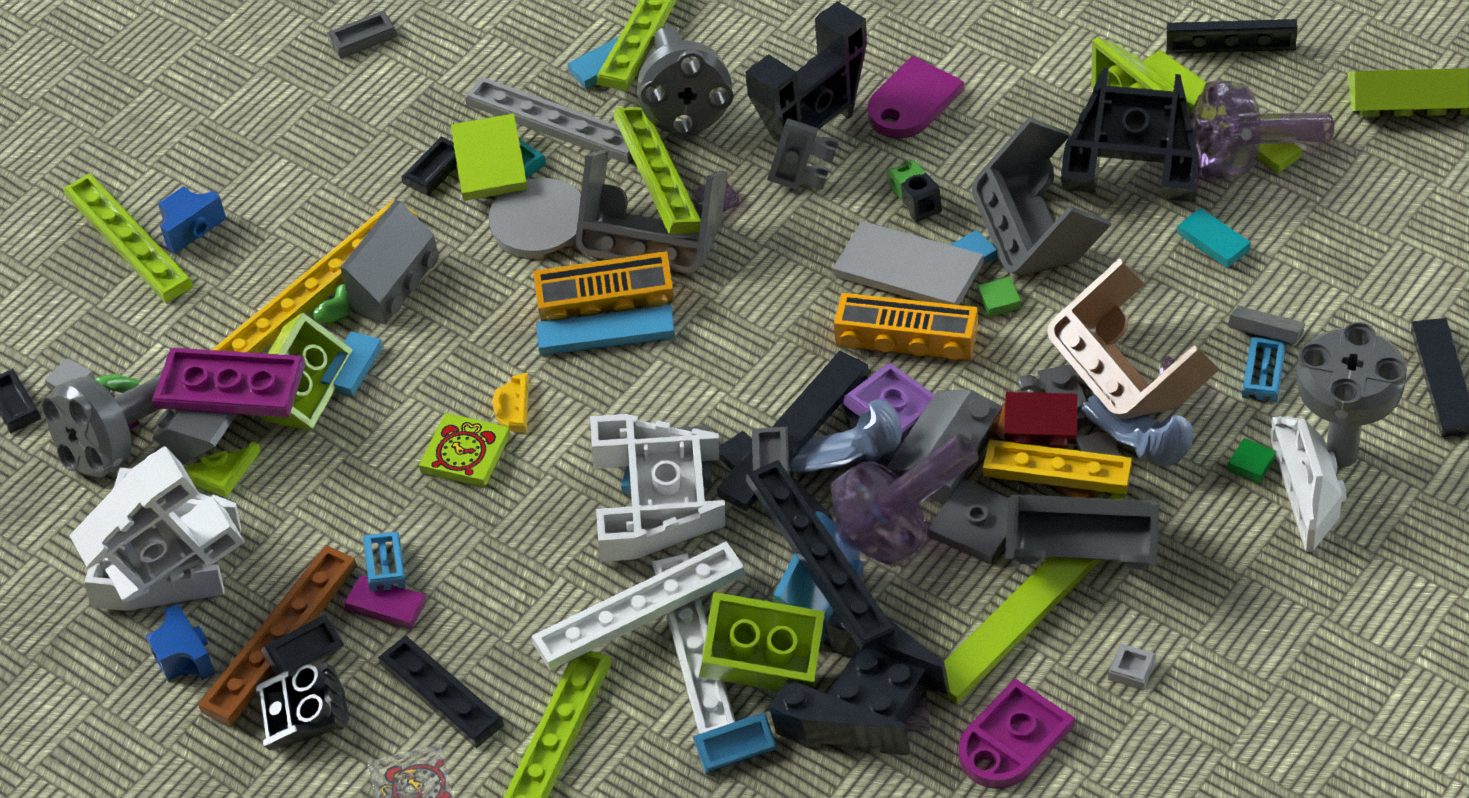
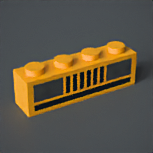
M667 251L533 271L541 321L566 319L569 316L597 315L603 311L610 310L616 312L633 310L634 307L644 305L649 307L665 306L668 302L674 301Z
M841 293L834 321L836 346L851 349L859 348L972 361L978 332V308Z

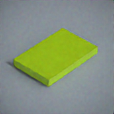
M514 113L451 124L463 201L528 190Z

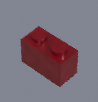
M1006 392L1005 442L1028 445L1047 443L1048 447L1060 449L1068 448L1069 444H1077L1078 394Z

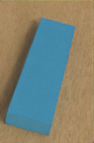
M671 305L536 322L540 356L675 338Z

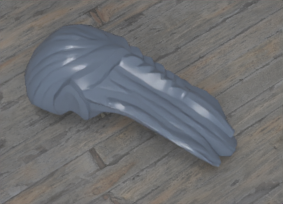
M1096 395L1089 397V402H1083L1084 407H1082V410L1086 417L1113 439L1134 449L1136 455L1142 461L1152 462L1161 467L1174 465L1187 454L1194 438L1193 426L1190 421L1182 416L1174 415L1163 422H1158L1149 415L1120 419L1112 414Z
M883 399L869 402L870 410L861 413L855 428L841 433L811 438L791 460L789 468L792 469V472L804 474L837 468L847 464L852 465L861 461L874 463L880 460L882 456L894 452L901 442L902 428L896 409Z

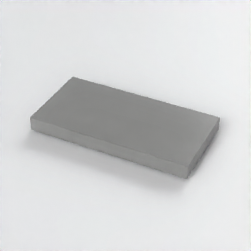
M861 221L832 270L835 277L919 301L960 305L981 269L984 257L980 253Z

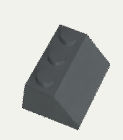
M394 200L340 267L351 311L384 325L393 314L400 310L403 301L411 291L416 290L420 280L430 268L435 266L439 257L434 234L399 200Z
M938 390L895 453L884 473L944 506L962 479H965L999 426L1003 406L973 390Z
M167 409L157 420L156 425L159 428L152 438L162 447L166 446L180 462L185 464L214 448L237 414Z

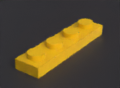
M989 440L983 465V476L1127 495L1132 458Z

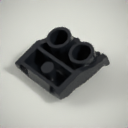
M327 662L318 666L304 665L298 670L285 671L256 685V692L261 697L266 734L263 744L268 750L281 749L289 744L309 740L335 729L342 730L349 721L345 690L335 669Z

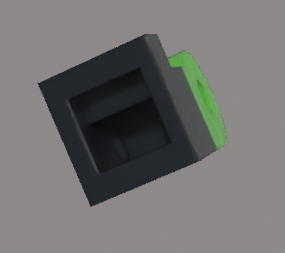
M914 160L887 170V179L892 191L909 208L910 217L916 223L942 212L939 185Z

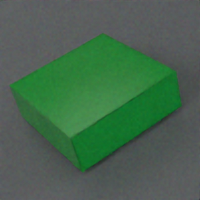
M1243 438L1228 462V471L1261 483L1274 463L1277 451Z

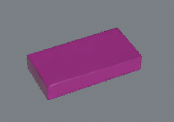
M360 575L344 602L346 610L411 630L427 602L425 594L405 588L399 589L398 586L392 584L390 590H384L383 585H376L377 591L370 592L368 577Z

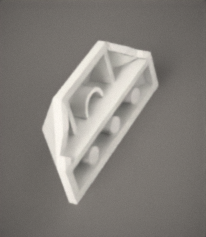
M1281 416L1272 417L1271 443L1273 449L1277 451L1276 459L1305 552H1312L1340 518L1341 503L1346 502L1347 498L1345 484L1343 480H1337L1335 474L1337 473V461L1334 452H1328L1324 438L1305 419Z

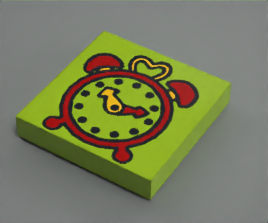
M445 413L419 463L420 473L486 487L511 435L509 427Z

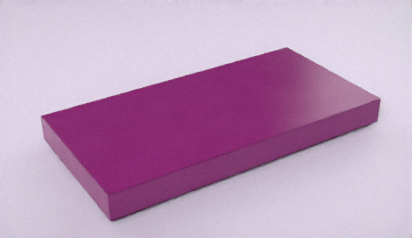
M171 347L152 402L154 408L289 417L306 363L304 356Z

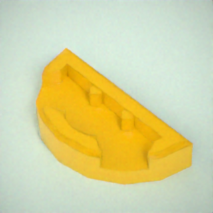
M528 373L512 376L510 382L503 385L501 389L499 387L495 390L492 399L496 420L500 425L509 427L510 431L515 433L527 434Z

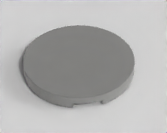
M551 178L526 180L528 190L500 194L493 202L489 211L491 233L498 242L499 247L512 255L523 258H544L543 254L552 253L564 247L569 249L576 243L581 193L564 181Z

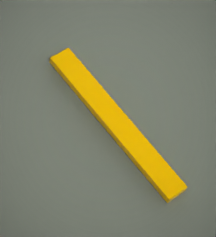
M395 199L389 202L212 350L262 353L275 342L284 325L302 312L307 315L335 292L339 285L344 284L340 269L341 265ZM409 209L418 218L417 213Z

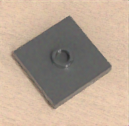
M962 479L928 527V537L992 564L1006 544L1008 498L966 479Z

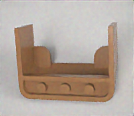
M1118 259L1050 322L1048 337L1106 408L1116 417L1130 419L1173 410L1179 407L1220 369L1196 345H1193L1150 385L1143 379L1114 345L1128 328L1127 316L1119 307L1145 285L1132 270Z

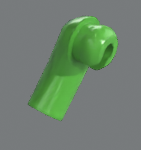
M345 284L337 287L334 299L325 301L314 309L313 316L317 323L336 322L348 315L350 303Z

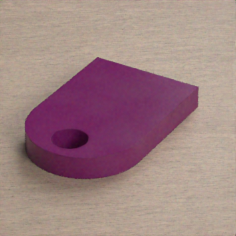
M911 56L870 97L867 106L869 123L876 132L886 137L908 138L924 131L964 91V81ZM887 118L897 119V121L892 123L884 122L883 120Z
M1015 678L963 732L959 741L961 768L972 781L981 786L996 789L1014 786L1023 781L1075 727V718ZM981 759H989L995 763V766L988 770H981L975 766V763Z

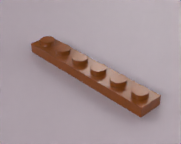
M327 545L324 546L199 702L198 706L201 713L230 727L256 696V685L267 681L274 673L261 651L262 648L315 620L357 568L354 557Z

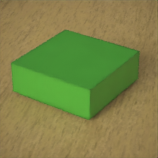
M1010 277L978 285V294L988 317L1021 309V299Z

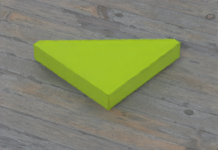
M251 442L247 448L228 453L226 450L200 458L201 462L184 466V469L194 486L227 498L261 450L258 443Z

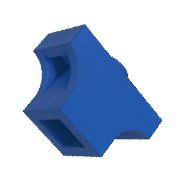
M183 186L158 203L163 219L160 228L167 248L174 254L226 220L221 198L213 190L204 194H195Z
M178 603L165 609L166 619L163 625L145 636L153 657L166 679L170 681L180 675L193 674L204 680L214 675L215 671L205 649L208 642L199 625L192 628Z

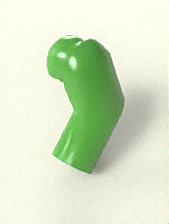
M118 374L100 376L94 379L109 392L111 390L124 393L140 383L138 379Z

